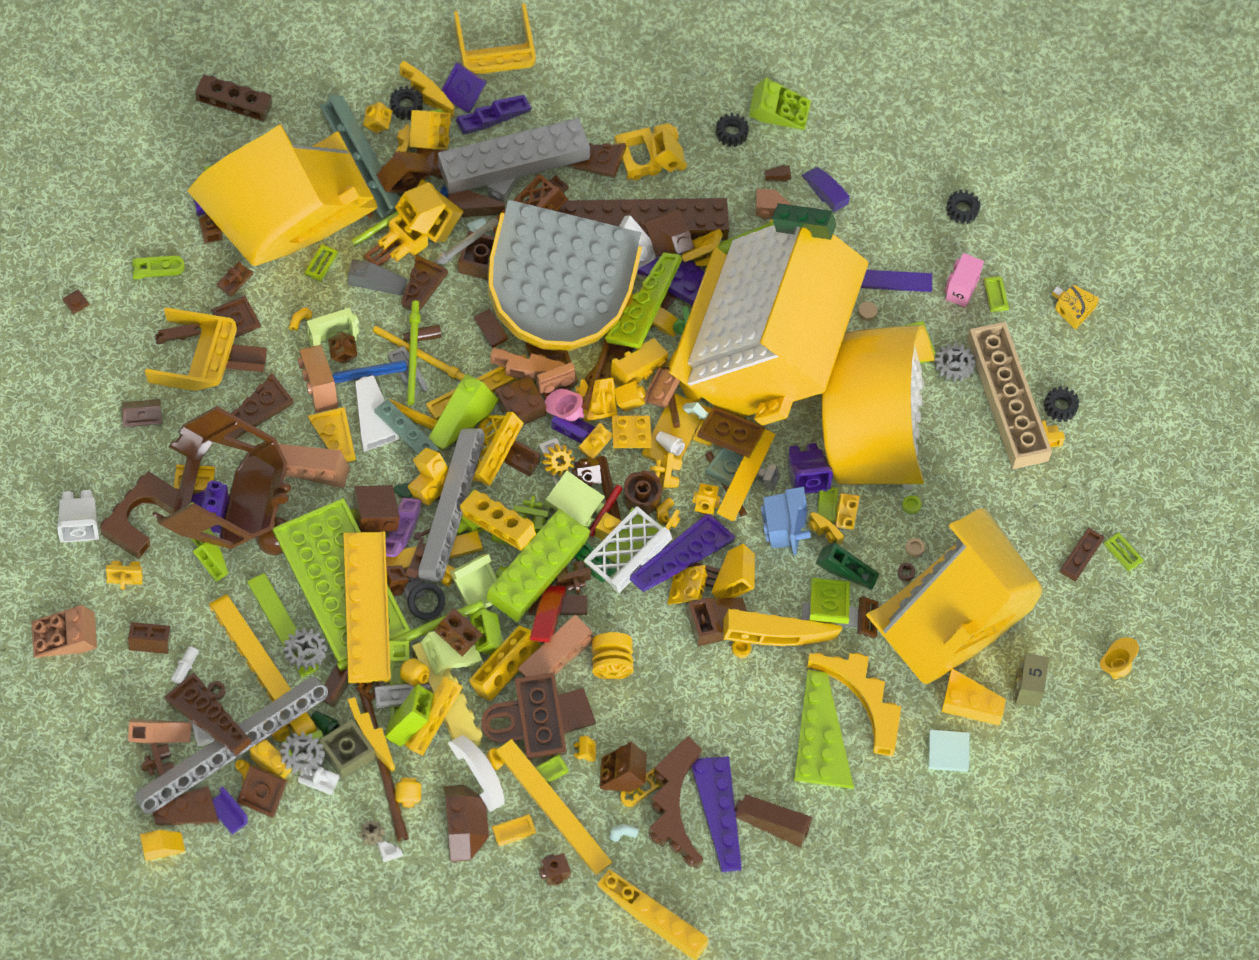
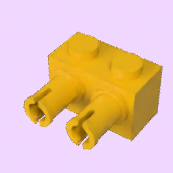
M398 214L389 221V233L377 242L383 250H386L395 241H399L401 245L390 252L391 257L398 262L408 253L415 257L428 246V235L410 229L401 215Z

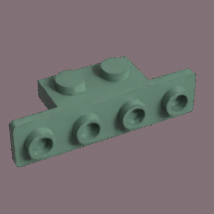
M387 399L375 408V414L417 455L425 448L436 452L439 451V448L425 433L418 429L412 420L406 417L390 400Z

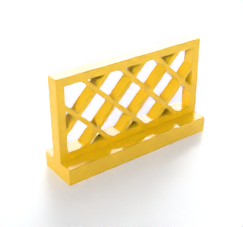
M507 412L506 416L489 415L486 419H482L478 428H481L485 435L483 446L487 445V447L481 450L472 481H481L484 485L491 486L524 424L513 412ZM488 422H493L491 425L486 427ZM495 429V432H493L489 436L487 435L489 432Z

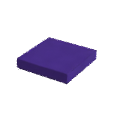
M458 62L454 65L441 91L452 103L465 112L470 113L487 81Z

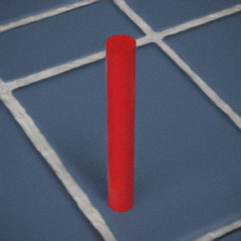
M617 484L591 525L589 529L590 536L594 537L596 526L605 512L608 513L623 490V487Z

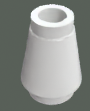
M663 431L659 432L656 437V441L675 456L680 455L685 447L682 439Z

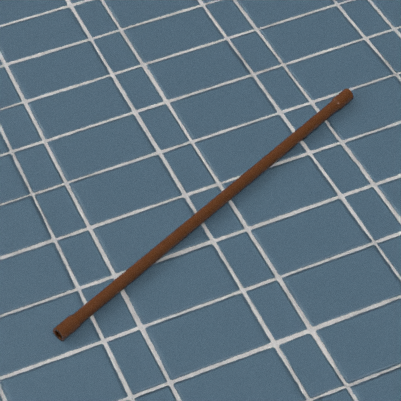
M364 683L362 687L365 690L367 687V683ZM359 692L364 713L369 712L374 730L378 729L372 701ZM376 756L393 819L397 842H401L402 838L408 840L409 836L402 818L400 806L395 799V788L390 769Z

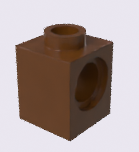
M386 566L387 585L392 595H402L409 581L403 566Z

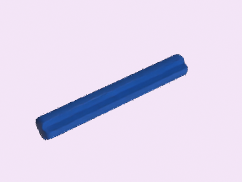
M405 360L335 372L332 376L335 383L357 380L365 376H380L406 371L407 364Z

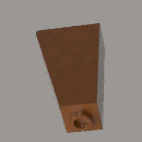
M745 794L743 800H738L734 808L737 811L736 818L799 848L802 847L809 833L813 819L809 815Z

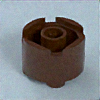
M646 470L631 473L624 483V505L629 511L632 507H639L647 515L654 512L660 505L662 496V485L659 477Z

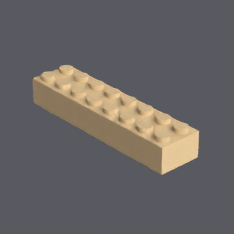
M1006 322L970 329L967 342L971 349V354L975 355V365L1012 469L1048 462L1052 450Z

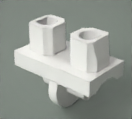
M318 767L317 771L311 769L310 775L307 771H304L303 776L299 777L298 782L332 795L340 776L324 770L323 767Z

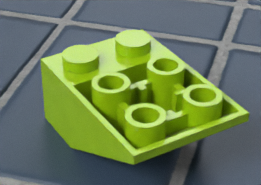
M765 78L754 86L748 116L764 123L805 130L811 100Z

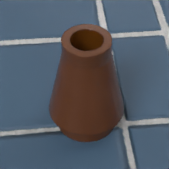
M783 164L764 170L766 181L787 182V180H791L790 165L785 166Z

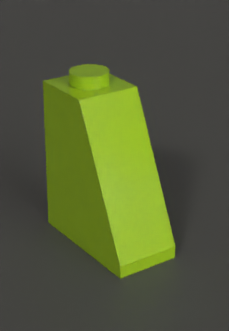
M417 684L388 722L385 738L402 747L429 721L434 694Z

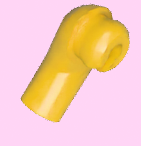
M304 307L294 313L289 329L297 331L300 321L304 318L306 320L311 319L313 312L309 308Z
M669 497L656 508L657 520L661 524L669 522L668 510L675 504Z
M238 759L235 762V768L243 776V786L250 764L246 760Z

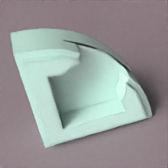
M698 402L685 403L682 408L688 414L692 412L698 415V419H706L709 415Z

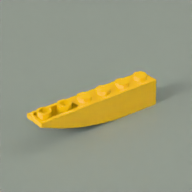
M728 609L723 619V637L725 640L760 645L790 646L820 643L837 639L842 630V625H835L833 623L759 614L758 612H745L738 609Z
M609 869L597 883L600 889L628 913L693 960H697L707 947V936Z

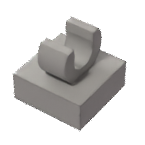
M769 464L767 470L759 468L757 476H760L759 481L764 482L766 489L774 491L780 473L777 465Z

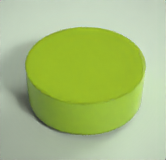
M909 495L904 498L902 508L906 513L913 515L921 510L922 502L917 496Z

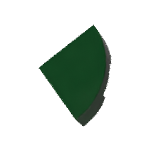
M411 482L396 485L393 488L394 493L402 498H411L412 494L407 487Z

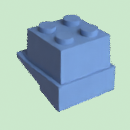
M804 487L787 489L786 493L763 498L764 505H761L764 531L766 541L771 542V548L792 547L793 555H797L799 540L811 538L810 530L801 531L805 527L808 511Z

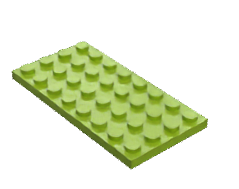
M344 498L272 529L338 663L347 659L343 534L361 533ZM387 585L389 640L410 631V628Z

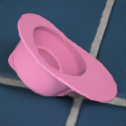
M566 389L555 390L545 400L547 405L546 411L568 422L583 418V409L581 408L582 396Z

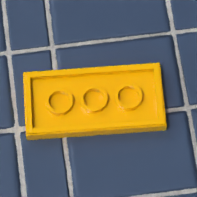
M675 394L680 427H673L668 403L651 434L652 448H644L641 456L656 462V460L662 461L663 455H668L669 452L656 441L658 433L663 431L682 439V442L685 443L681 454L678 456L674 455L675 458L682 460L702 420L698 419V415L692 412L688 414L682 409L685 403H694V401ZM701 405V407L706 411L708 407Z

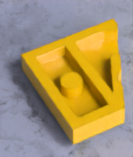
M613 378L595 380L588 420L618 415Z

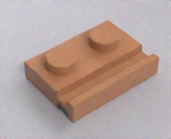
M571 362L538 374L537 389L539 393H549L555 388L565 387L574 382L575 367Z
M658 368L646 391L645 403L666 408L680 380L671 375L669 370Z

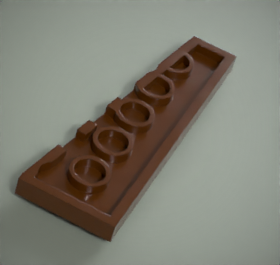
M194 672L164 696L165 701L234 755L237 756L251 744L249 737L234 722L233 718L218 703L213 694L208 691Z

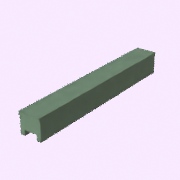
M330 94L328 96L329 100L326 104H321L320 108L333 132L339 131L378 207L376 210L380 218L385 219L397 211L395 206L400 199L397 193L385 192L376 174L381 170L382 166L343 95Z

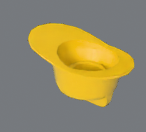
M1131 637L1116 640L1100 660L1101 669L1109 673L1115 680L1118 677L1127 675L1131 671L1132 661L1139 651V644Z

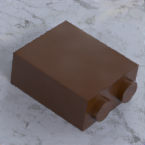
M393 485L354 486L353 505L360 531H398L400 515Z

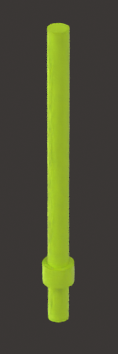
M412 301L411 314L409 315L411 329L407 391L408 405L415 404L418 324H420L421 318L419 314V301Z

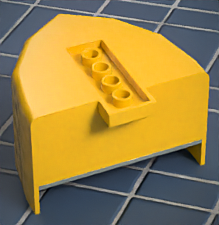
M281 124L211 166L187 190L253 266L290 255L321 241L378 207L339 131L312 146L292 145Z
M979 508L951 523L949 527L960 540L908 586L879 608L866 614L924 684H928L950 672L951 669L960 666L1002 636L1033 610L1043 592L1041 583L987 508Z

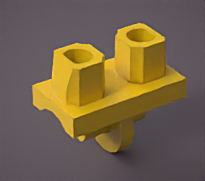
M599 423L579 445L578 449L589 459H594L610 441L613 434Z
M668 453V455H663L662 461L656 460V466H650L649 471L654 472L659 477L662 490L678 487L679 477L671 476L672 470L679 471L681 469L682 460L675 458L674 454Z
M840 493L834 523L837 528L854 530L859 495Z
M112 560L111 564L106 566L107 583L120 584L121 590H125L126 584L142 585L143 575L140 562L132 561L129 566H122V562Z

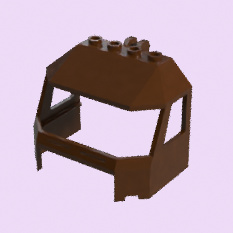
M218 406L183 424L179 430L181 435L177 441L172 440L168 446L187 457L173 514L165 517L156 511L152 513L157 518L158 524L181 536L221 546L229 550L271 531L275 526L274 520L279 504H285L288 501L289 496L286 493L291 491V486L288 483H283L286 477L287 461L276 438ZM238 428H243L263 439L264 442L254 446L225 435ZM213 442L248 452L235 470L224 519L217 516L215 512L211 513L194 503L190 504L200 462ZM215 525L222 526L220 538L203 531Z

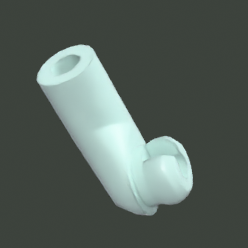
M621 824L610 830L609 838L612 841H619L622 835L637 838L639 829Z

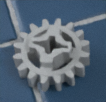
M949 343L946 348L942 346L940 352L936 353L934 361L936 365L935 370L940 371L939 376L945 375L946 381L952 378L953 382L957 378L961 382L964 377L968 379L970 373H973L976 363L973 360L975 355L969 354L971 349L965 350L963 344L957 347V343H954L952 347Z
M303 628L302 633L295 630V636L288 635L290 641L285 640L284 654H286V661L290 660L291 667L296 664L297 670L304 667L305 671H307L309 666L315 669L316 663L322 664L321 658H326L327 645H324V638L320 639L319 632L314 635L313 629L306 632V629Z
M304 732L299 737L294 733L293 739L287 737L286 743H282V750L280 751V756H282L281 763H287L285 769L292 768V774L300 771V776H303L304 771H307L310 775L311 769L317 771L318 765L323 763V744H318V738L313 740L311 733L308 737L305 736ZM290 749H291L292 757H290V755H289V750H290ZM313 751H315L316 754L315 758H313Z

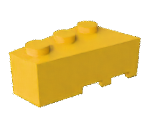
M655 338L643 343L641 348H636L637 351L632 354L629 351L624 354L625 357L621 360L617 358L612 360L610 378H613L619 387L633 381L639 384L643 379L648 380L658 368L663 369L667 365L669 353Z
M951 669L941 712L1000 725L1006 699L958 671Z

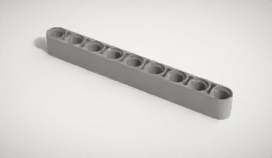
M463 428L460 431L420 563L419 578L422 581L443 580L462 517L460 505L468 497L483 447L485 435L481 428Z

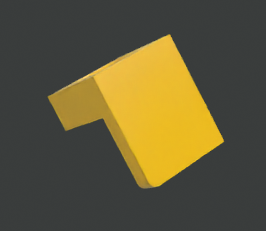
M1045 420L1041 421L1050 447L1062 446L1065 439L1064 432H1059L1057 425L1047 426Z

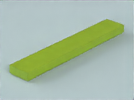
M263 573L248 580L247 584L282 646L285 648V640L290 641L288 635L295 636V630L297 629L267 576ZM316 663L315 669L309 666L308 670L305 671L304 667H301L297 672L303 678L319 670V667Z

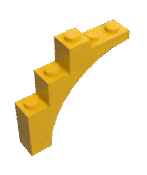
M810 653L807 668L826 672L828 675L839 680L859 698L866 709L874 736L873 753L893 756L901 706H897L892 702L882 703L885 681L874 677L866 678L869 657L861 653H850L848 660H844L838 656L828 657L821 653Z

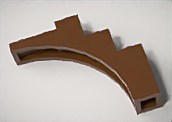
M687 736L654 768L655 780L661 785L664 784V786L652 797L650 804L652 809L657 814L661 813L662 816L649 827L648 834L650 840L656 845L659 844L663 847L668 842L670 849L675 853L681 854L684 857L683 861L689 867L693 866L697 869L702 864L704 858L693 847L685 832L680 812V793L683 780L690 767L700 757L702 749Z

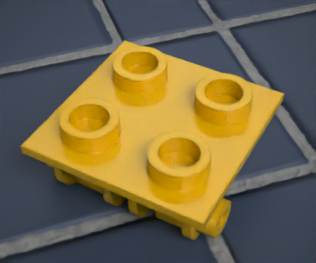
M612 416L613 448H652L650 416Z
M705 565L686 568L673 576L667 604L672 605L702 599L705 581L708 576Z

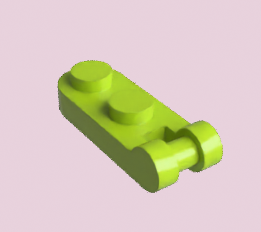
M175 255L135 258L132 260V267L134 268L132 272L133 279L180 275L185 270L184 260L182 257Z

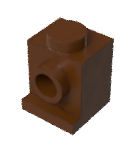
M207 213L202 218H199V226L204 244L222 240V231Z

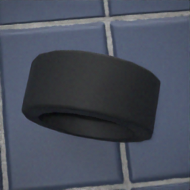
M421 583L415 586L407 598L410 612L416 618L422 620H430L439 616L446 604L442 589L432 583ZM422 590L433 591L438 598L437 607L430 613L421 612L415 605L416 595Z

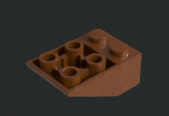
M705 598L688 602L687 615L697 647L725 640L723 637V619L728 609H738L747 612L743 598Z

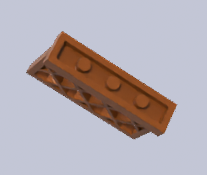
M539 174L513 201L529 205L537 204V207L558 211L569 199L557 186H554ZM542 181V188L536 189V186ZM541 193L540 198L534 199L535 194ZM526 196H530L529 201L523 202ZM501 213L496 217L498 221L500 219Z

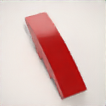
M549 585L544 591L534 620L530 641H551L558 626V616L562 610V601L566 595V587Z

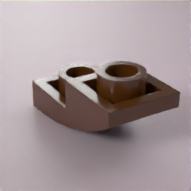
M490 308L473 317L492 348L509 339Z

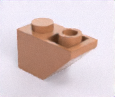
M757 189L755 216L767 219L773 217L778 203L791 204L774 189Z

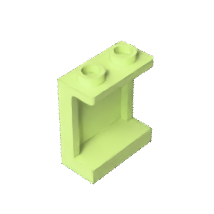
M347 308L308 320L307 335L310 346L321 345V341L330 339L338 332L350 333V335L355 336V341H357V334H359L357 325L359 323L356 314H352L351 309Z
M566 471L546 498L543 507L548 510L551 507L555 510L560 508L588 529L594 520L592 518L595 512L599 514L604 506L602 501L605 496Z
M482 554L450 571V575L465 605L468 606L481 600L487 611V608L493 605L486 600L488 590L497 580L489 563L491 559L488 554Z
M435 631L429 632L420 642L435 676L442 675L447 669L468 666L469 670L473 671L482 662L481 655L476 651L475 644L462 657Z

